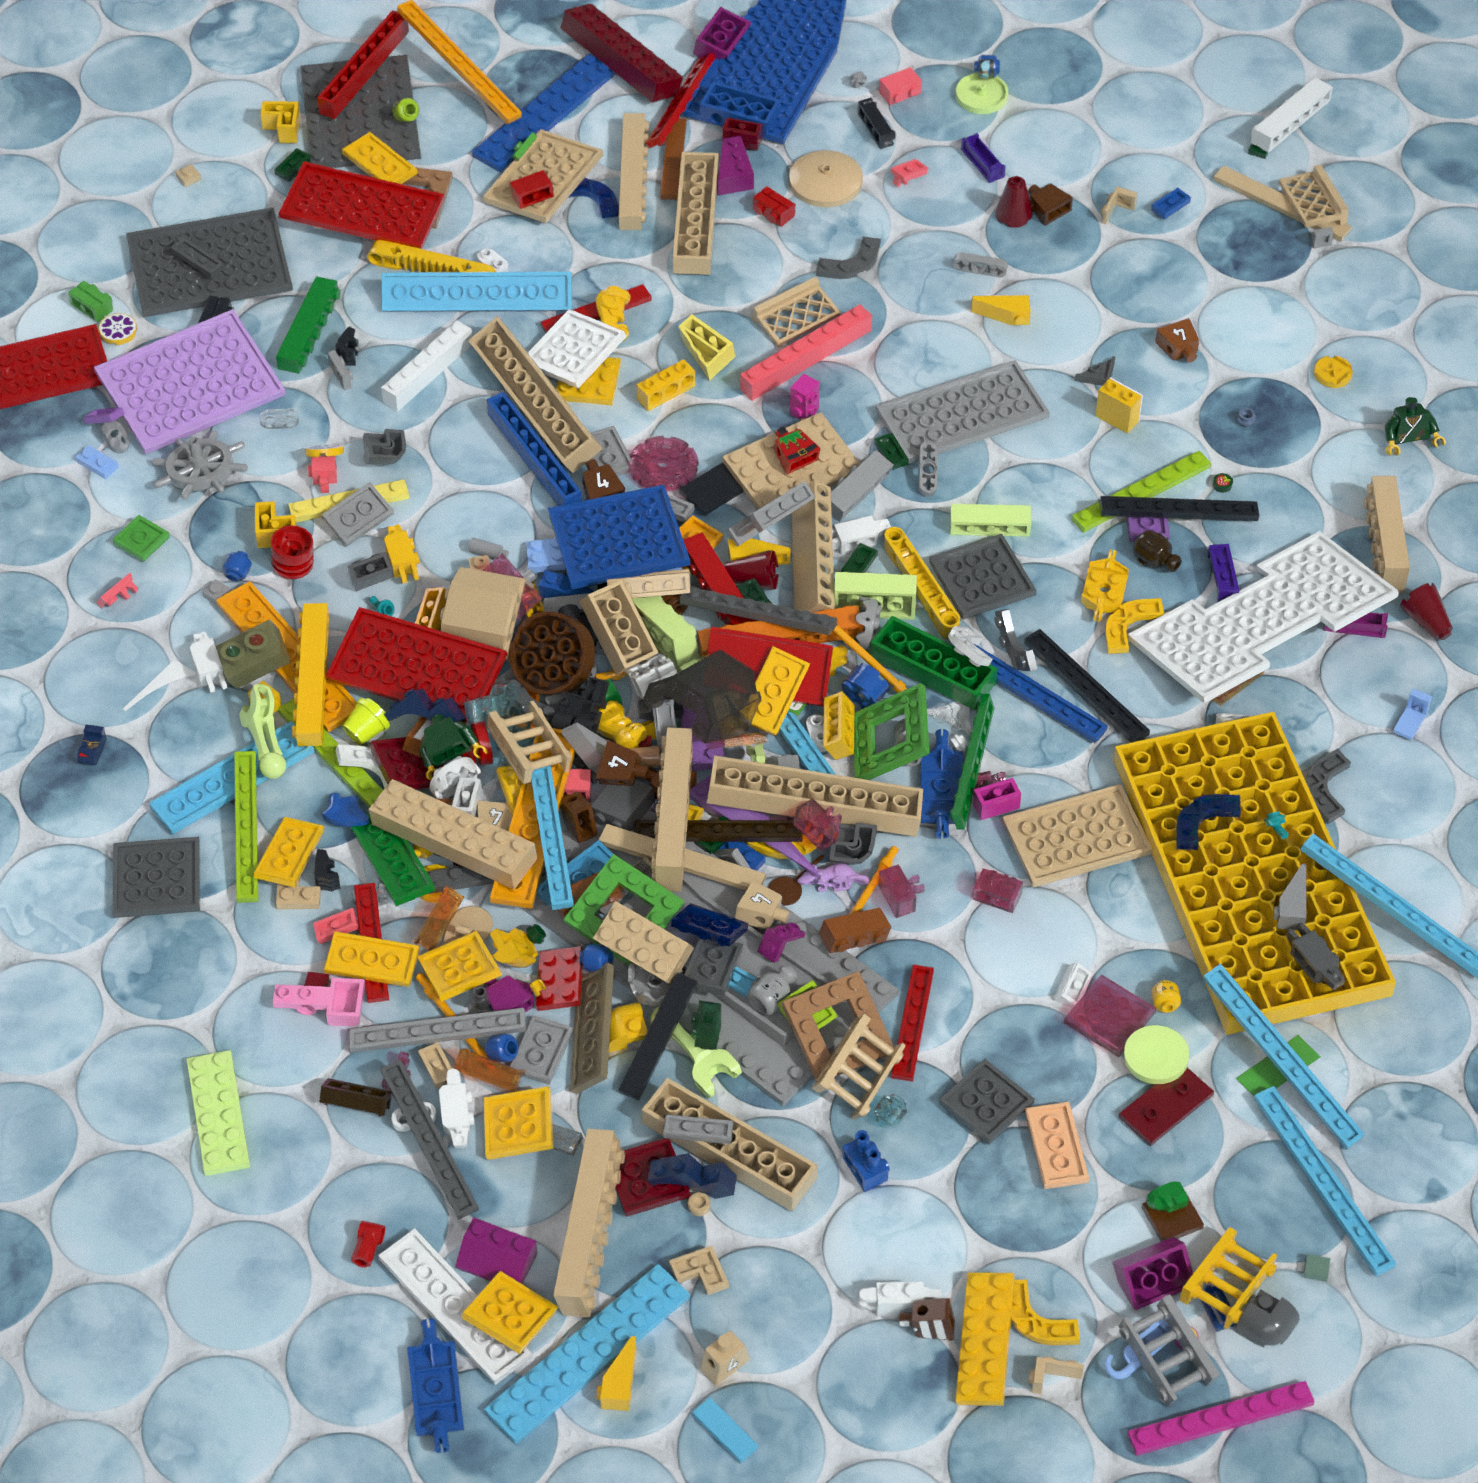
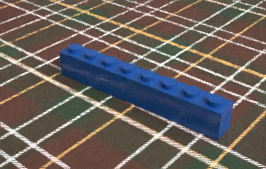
M501 392L488 398V416L555 503L560 506L582 501L581 490L507 395Z

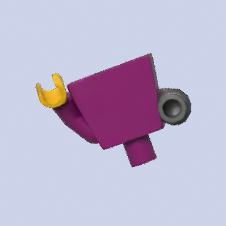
M505 976L499 981L495 978L484 983L487 988L483 986L476 987L473 991L472 999L476 1004V1010L480 1013L524 1008L525 1012L534 1007L533 994L538 997L540 995L539 991L546 990V987L541 979L528 983L518 979L514 980L511 976Z

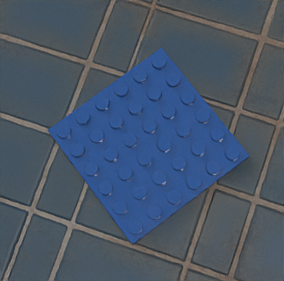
M664 485L548 508V514L571 589L606 583L607 579L642 576L690 565V558Z

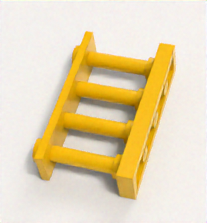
M1231 1227L1227 1229L1184 1285L1179 1300L1188 1305L1192 1298L1195 1300L1198 1298L1227 1315L1224 1328L1227 1330L1233 1322L1236 1324L1240 1320L1245 1305L1266 1277L1271 1278L1277 1269V1265H1275L1277 1255L1275 1253L1271 1255L1267 1262L1237 1245L1235 1241L1237 1231ZM1227 1253H1234L1261 1270L1254 1277L1225 1260V1255ZM1215 1268H1222L1246 1282L1249 1286L1242 1292L1215 1276L1213 1271ZM1210 1283L1238 1301L1231 1308L1203 1291L1202 1285Z

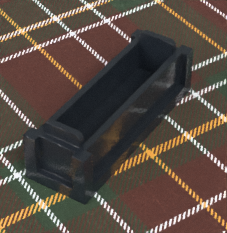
M872 97L858 101V116L878 147L883 149L893 146L896 132L890 128L877 108V103L873 102Z

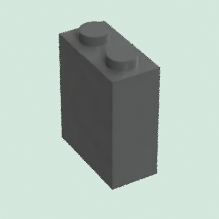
M635 780L633 786L607 785L592 803L595 822L600 825L604 824L606 826V824L631 831L635 827V820H640L655 802L654 790L652 786Z

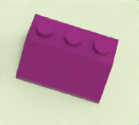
M720 7L696 39L693 54L702 57L712 52L718 60L727 58L752 22Z
M473 1217L463 1236L455 1268L490 1282L501 1271L523 1284L538 1254L536 1240Z
M1175 1237L1112 1261L1118 1283L1134 1310L1160 1301L1169 1294L1172 1296L1182 1292L1184 1285L1194 1274L1185 1243Z

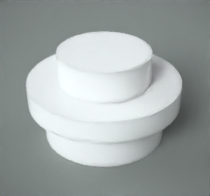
M957 733L953 734V737L950 738L952 746L956 751H963L964 753L966 751L965 747L968 745L962 734L960 736Z

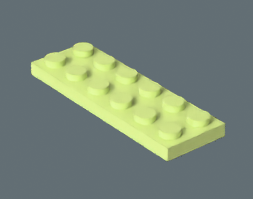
M231 1050L187 1058L205 1176L250 1168Z

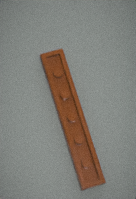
M680 118L673 125L672 132L666 138L660 199L678 200L682 152H684L687 127L686 118Z

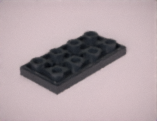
M723 462L679 488V493L688 502L694 504V507L703 516H706L744 492Z

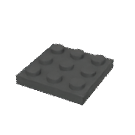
M984 1059L941 1097L939 1104L987 1144H990L1025 1112V1108H1029L1034 1104L1035 1098Z

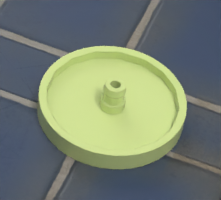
M973 73L962 78L957 84L956 99L959 105L969 112L989 114L1005 106L1008 100V87L998 76L994 79H983L978 77V73Z
M1159 1025L1146 1026L1138 1029L1128 1038L1125 1044L1124 1060L1128 1070L1139 1080L1150 1084H1165L1176 1080L1185 1072L1189 1062V1048L1185 1039L1175 1030Z

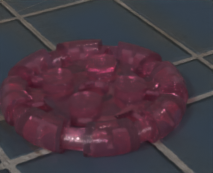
M655 436L646 439L643 444L639 443L632 450L629 456L631 461L628 462L631 477L637 480L640 486L649 488L664 485L667 492L678 490L682 485L691 482L697 474V466L699 465L696 451L689 447V444L684 440L672 436L671 438ZM662 463L668 464L666 467L659 466Z

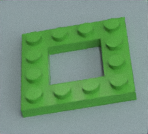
M922 683L854 713L855 778L871 780L930 754L926 687ZM905 713L906 741L876 754L875 726Z
M613 854L566 915L563 923L593 943L602 945L593 939L603 920L595 915L618 885L651 906L652 910L646 916V919L663 929L668 927L685 901ZM612 951L614 957L630 966L632 962Z

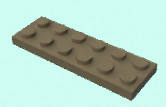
M608 962L602 965L599 970L591 971L582 976L581 1004L575 1007L570 1091L575 1094L607 1079L614 966Z

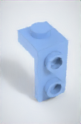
M1412 689L1407 707L1393 732L1412 740L1429 711L1432 696Z

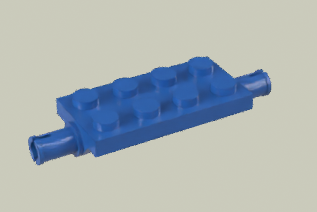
M941 729L936 730V745L929 750L930 754L922 757L921 789H923L921 823L936 824V837L940 839L942 831L943 839L949 837V824H955L954 821H951L950 811L954 808V795L958 792V779L962 776L963 751H954L948 745L949 732L946 729H943V736H941Z
M429 1318V1328L427 1319L421 1321L423 1333L421 1343L417 1346L407 1347L417 1436L433 1434L434 1451L441 1453L440 1444H442L443 1452L445 1453L450 1449L447 1432L464 1430L454 1341H441L437 1337L436 1320Z

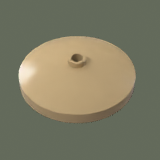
M831 150L814 151L803 155L795 161L789 173V185L794 195L801 201L817 207H836L851 201L859 194L863 182V174L859 164L850 156Z

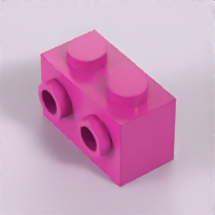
M803 374L790 387V414L800 420L802 418L807 419L816 414L819 409V381Z
M1014 778L974 789L973 806L980 820L1020 809L1021 792Z

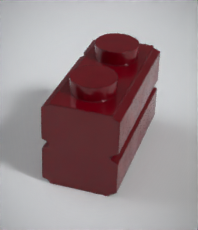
M726 118L722 129V142L725 138L741 136L745 148L748 150H758L762 141V124Z

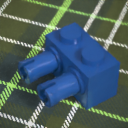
M865 1130L856 1132L855 1140L842 1146V1159L863 1191L866 1192L888 1181L890 1167L886 1159L881 1158V1153L875 1142H870L867 1132Z

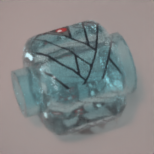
M896 1094L884 1095L874 1108V1114L877 1118L876 1122L884 1128L888 1126L897 1127L907 1114L906 1102Z

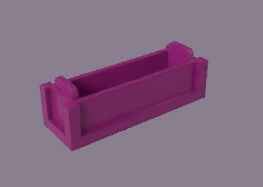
M1370 612L1335 632L1385 638L1388 613ZM1324 624V631L1334 632Z

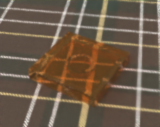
M762 732L723 736L721 738L722 745L725 748L767 743L766 735Z

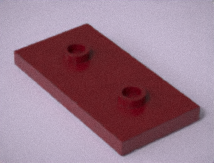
M1187 1067L1185 1072L1176 1080L1165 1084H1155L1121 1111L1119 1118L1151 1147L1214 1095V1090Z

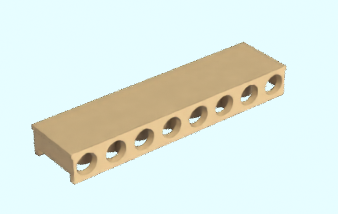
M814 479L808 486L816 498L792 512L794 609L809 612L835 609L831 487Z

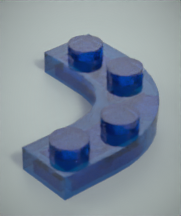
M585 177L568 197L585 196L593 199L599 206L602 219L619 216V205L614 192L601 182Z
M1205 795L1194 799L1191 804L1186 808L1184 807L1178 816L1176 824V849L1198 850V827L1204 820L1217 816L1240 817V795Z

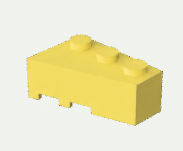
M691 314L679 325L683 343L709 381L736 357L733 343Z

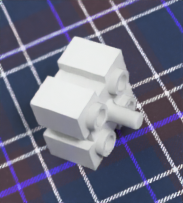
M661 653L647 659V662L641 665L637 664L624 671L633 693L640 696L644 701H651L658 696H665L663 690L670 692L677 688L676 685L681 683L673 662Z

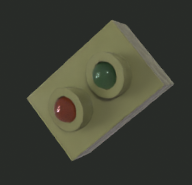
M270 619L215 646L226 680L236 689L291 663L280 629Z

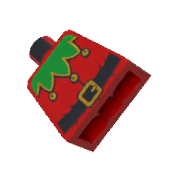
M781 427L775 432L778 438L776 439L774 450L787 475L818 461L820 447L801 429H796L789 433L785 427Z

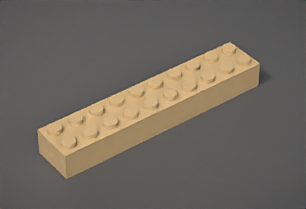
M498 316L468 340L562 463L572 473H575L603 449L508 326Z
M714 755L707 803L833 824L877 825V831L917 837L921 821L923 789Z

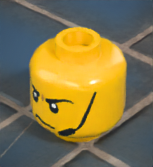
M1162 980L1153 986L1151 995L1153 1006L1157 1011L1170 1013L1180 1007L1181 996L1176 983Z

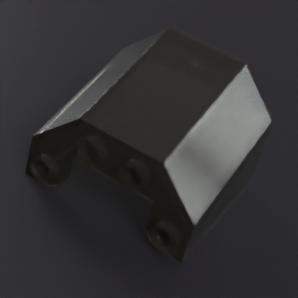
M718 650L697 657L649 683L642 702L651 708H658L663 704L664 700L674 699L697 715L692 727L693 734L706 744L746 735L762 698L760 691L756 689L754 670L725 651Z

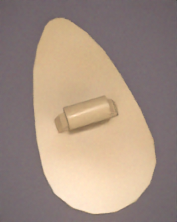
M475 906L464 907L458 910L449 922L443 945L474 931H477L483 942H485L493 928L491 915L481 907Z

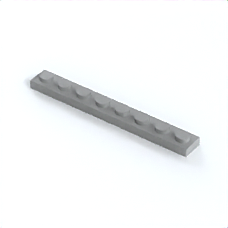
M524 1008L354 1028L350 1029V1050L354 1053L526 1032V1012Z

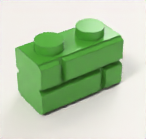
M83 280L68 293L70 304L96 322L101 321L105 315L107 316L113 311L111 296L108 293L99 291L94 284L90 285Z

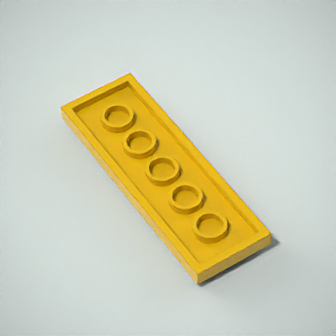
M967 1273L956 1390L957 1405L1004 1406L1015 1281L1014 1273Z

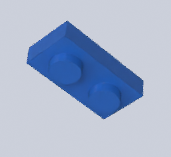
M1177 187L1153 203L1151 210L1165 220L1189 204L1191 197Z
M726 842L719 848H738L750 868L756 871L766 863V857L744 842Z

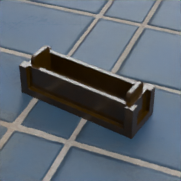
M327 1078L321 1086L319 1103H325L326 1106L333 1104L371 1112L381 1117L385 1115L386 1109H390L392 1093L383 1089Z

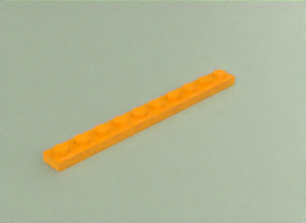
M413 0L397 5V12L506 124L521 118L522 112Z

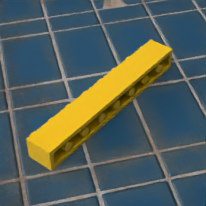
M328 603L303 604V612H299V624H302V628H298V640H301V644H297V655L300 656V660H296V671L299 672V676H295V688L298 689V692L294 693V704L297 705V709H293V720L296 721V726H292V737L296 738L297 746H323L329 609Z

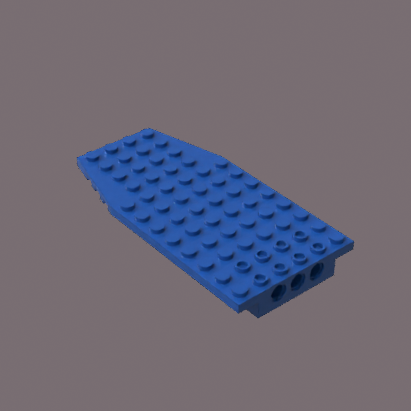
M758 0V4L754 8L751 7L744 17L741 16L752 22L750 27L727 58L714 59L699 83V88L694 91L693 98L686 104L683 116L721 127L724 126L726 118L762 124L763 139L784 144L837 53L846 0Z

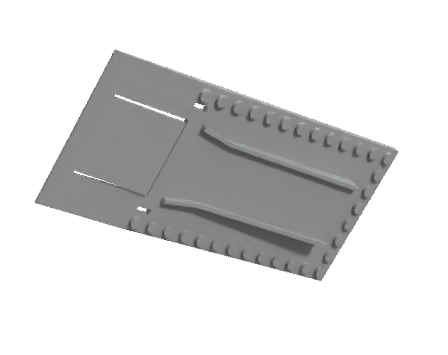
M648 809L640 820H657V817L653 811ZM595 822L598 835L580 844L569 828L562 832L564 849H571L574 859L599 840L605 828L604 824L600 825ZM686 842V849L719 859L713 853L710 855L708 852H705L695 842ZM607 847L613 854L631 866H634L643 859ZM684 871L682 892H672L685 902L665 930L694 947L682 968L683 975L686 972L700 935L705 934L743 944V950L736 967L756 978L768 972L778 973V969L783 965L791 966L797 973L796 981L789 985L791 994L812 980L820 987L859 971L878 1013L899 995L898 988L846 950L829 953L819 935V931L782 904L780 908L790 911L786 923L797 924L806 934L804 938L787 942L779 961L772 962L757 952L766 929L734 921L737 905L746 890ZM541 876L539 885L547 880L544 876ZM622 888L624 897L617 901L619 903L630 894L624 888ZM634 895L623 904L644 918L652 910L651 906ZM537 896L533 909L521 907L572 947L581 946L584 950L588 944H595L563 923V919L558 911L552 910V906L548 907ZM614 903L602 907L598 912L604 916L607 915ZM597 914L595 915V916H597L598 918H600L601 920L604 921V919H603L602 917H600V916L597 915ZM774 920L770 928L786 923ZM613 956V978L629 989V966ZM659 979L650 981L652 985H659L662 982ZM729 987L726 990L725 996L697 989L694 990L679 1020L682 1028L693 1039L709 1050H727L740 1065L741 1075L784 1107L814 1078L791 1025L781 1011H777L769 1016L762 1015L751 1006L746 996ZM847 1001L832 1006L838 1017L819 1029L830 1054L834 1053L855 1020Z

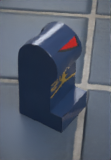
M86 724L77 760L79 764L96 766L107 738L104 727Z

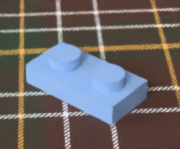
M89 445L75 457L77 463L104 479H107L119 468L117 461Z

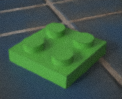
M138 515L112 540L115 546L145 562L170 538V535L165 529Z

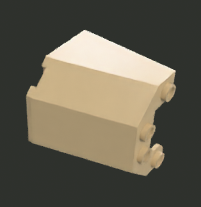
M460 567L451 582L450 588H447L445 593V600L447 601L445 608H442L440 613V620H442L441 631L506 650L508 655L504 662L510 663L509 648L524 587L533 589L534 584L524 578Z

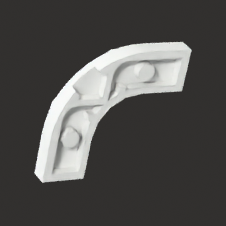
M954 626L951 629L948 638L955 646L954 650L957 653L969 657V662L975 666L990 665L993 659L974 645H979L983 639L968 627Z
M337 745L335 751L339 766L368 768L381 778L384 789L386 788V780L369 747Z

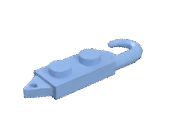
M1160 1320L1152 1324L1139 1336L1143 1343L1147 1344L1169 1332L1170 1327L1166 1320ZM1165 1344V1345L1159 1347L1158 1349H1156V1350L1150 1352L1151 1356L1153 1357L1158 1351H1160V1350H1161L1164 1346H1166L1167 1344ZM1127 1345L1123 1351L1124 1359L1128 1365L1122 1370L1115 1371L1110 1365L1113 1358L1112 1355L1106 1358L1105 1370L1112 1378H1127L1142 1366L1130 1345Z

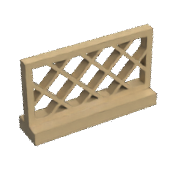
M1322 165L1314 166V171L1279 179V185L1305 228L1337 220L1340 225L1347 223L1348 207ZM1312 179V183L1305 182L1304 180ZM1292 183V184H1296V185H1295L1294 187H1292V186H1288V185H1286V184ZM1299 186L1306 187L1307 190L1305 191L1298 188ZM1313 189L1319 191V193L1315 194L1310 191ZM1294 193L1302 195V197L1298 198L1293 195ZM1306 197H1309V198H1313L1314 200H1313V202H1312V201L1305 200V198H1306ZM1318 201H1323V202H1326V204H1325V205H1322V204H1319V203H1317V202H1318ZM1302 204L1309 207L1308 209L1301 208L1300 205ZM1313 208H1316V209H1319V210H1321V211H1320V213H1318V212L1311 211V210H1312ZM1325 211H1326V212H1329V213H1333V215H1329V216H1328V215H1325L1324 213H1325ZM1312 216L1315 217V219L1307 220L1306 217Z
M815 276L753 307L752 320L756 324L759 323L776 346L779 347L840 316L841 312L819 286L820 281ZM818 293L822 298V302L811 300V296ZM801 302L807 304L805 310L796 308L795 305ZM809 304L819 306V312L808 310ZM822 307L831 309L833 313H821ZM783 310L791 311V317L781 316L780 312ZM794 312L805 314L804 320L793 318ZM807 315L818 317L815 322L806 321ZM771 318L776 319L775 325L767 324L764 320ZM778 320L789 322L788 328L777 326ZM791 323L802 325V328L799 330L790 329ZM779 331L787 334L786 337L779 340L775 332Z

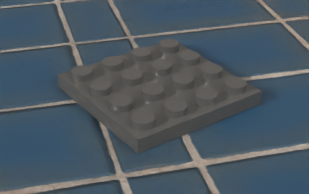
M1002 533L929 557L931 567L963 620L1036 596V588Z
M199 837L113 843L114 918L200 911Z

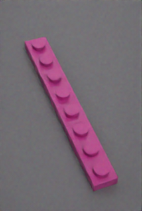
M1302 1381L1128 1431V1437L1135 1455L1138 1456L1314 1405L1315 1400L1307 1382Z

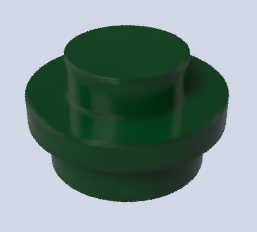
M534 924L526 928L527 938L532 943L542 944L544 942L546 933L541 926Z

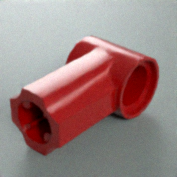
M361 1221L357 1233L358 1241L351 1257L352 1263L362 1268L371 1267L377 1247L383 1242L386 1230L385 1225Z

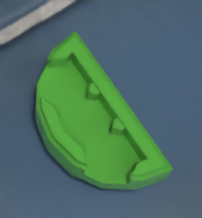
M533 132L523 143L520 141L513 150L516 152L512 156L514 160L518 161L537 139Z

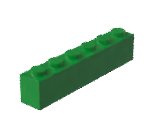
M315 277L276 355L279 370L300 374L302 368L306 366L307 358L314 350V343L316 340H319L321 329L326 326L329 313L333 312L334 303L340 297L337 280Z

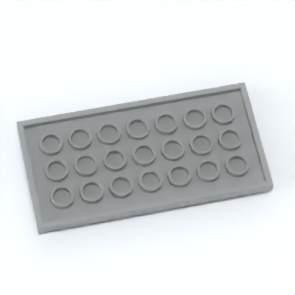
M1016 360L876 405L877 414L888 432L894 434L908 457L909 464L919 461V450L925 442L934 443L937 446L938 454L1047 419L1050 415L1047 407ZM926 449L928 458L930 457L931 452L929 451V449Z

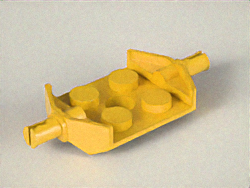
M1110 549L1107 559L1089 562L1083 594L1081 595V603L1087 609L1094 610V621L1097 620L1098 616V622H1100L1104 612L1114 613L1122 605L1129 569L1115 560L1116 550H1113L1112 555V549ZM1100 588H1107L1109 591L1103 592Z

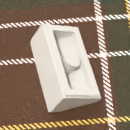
M1078 962L1068 966L1053 1000L1077 1009L1093 973Z

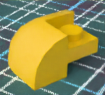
M495 928L490 933L494 941L493 946L498 950L492 956L501 963L515 968H527L536 962V957L539 954L534 944L527 938V932L514 928L507 933Z
M639 1002L611 1009L609 1053L627 1049L628 1043L644 1040L648 1031Z

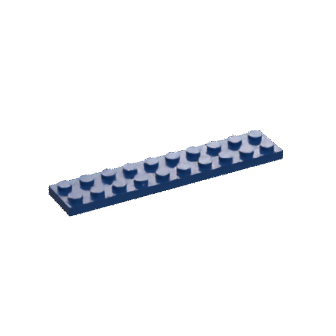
M589 53L521 110L522 116L520 119L509 124L505 123L472 151V157L501 172L514 161L512 156L516 151L513 149L520 141L523 143L532 132L536 135L540 129L547 132L550 131L614 77L616 73Z

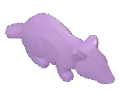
M836 863L821 869H817L816 865H812L818 871V877L806 871L797 880L802 885L819 884V892H825L827 886L833 887L834 891L837 892L850 889L853 882L862 885L869 883L867 876L858 875L850 866L844 863Z

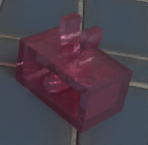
M812 798L797 807L793 825L821 851L837 842L840 830L839 822H841L842 816L840 814L831 816L834 811L832 806L828 807L825 811Z
M899 864L879 871L878 884L895 918L916 912L917 897L915 893H922L925 890L924 884L914 885L919 883V875H914L907 880Z
M983 868L974 886L973 900L1013 913L1022 895L1023 882L1017 878L1008 877L1009 875L999 874L995 870Z

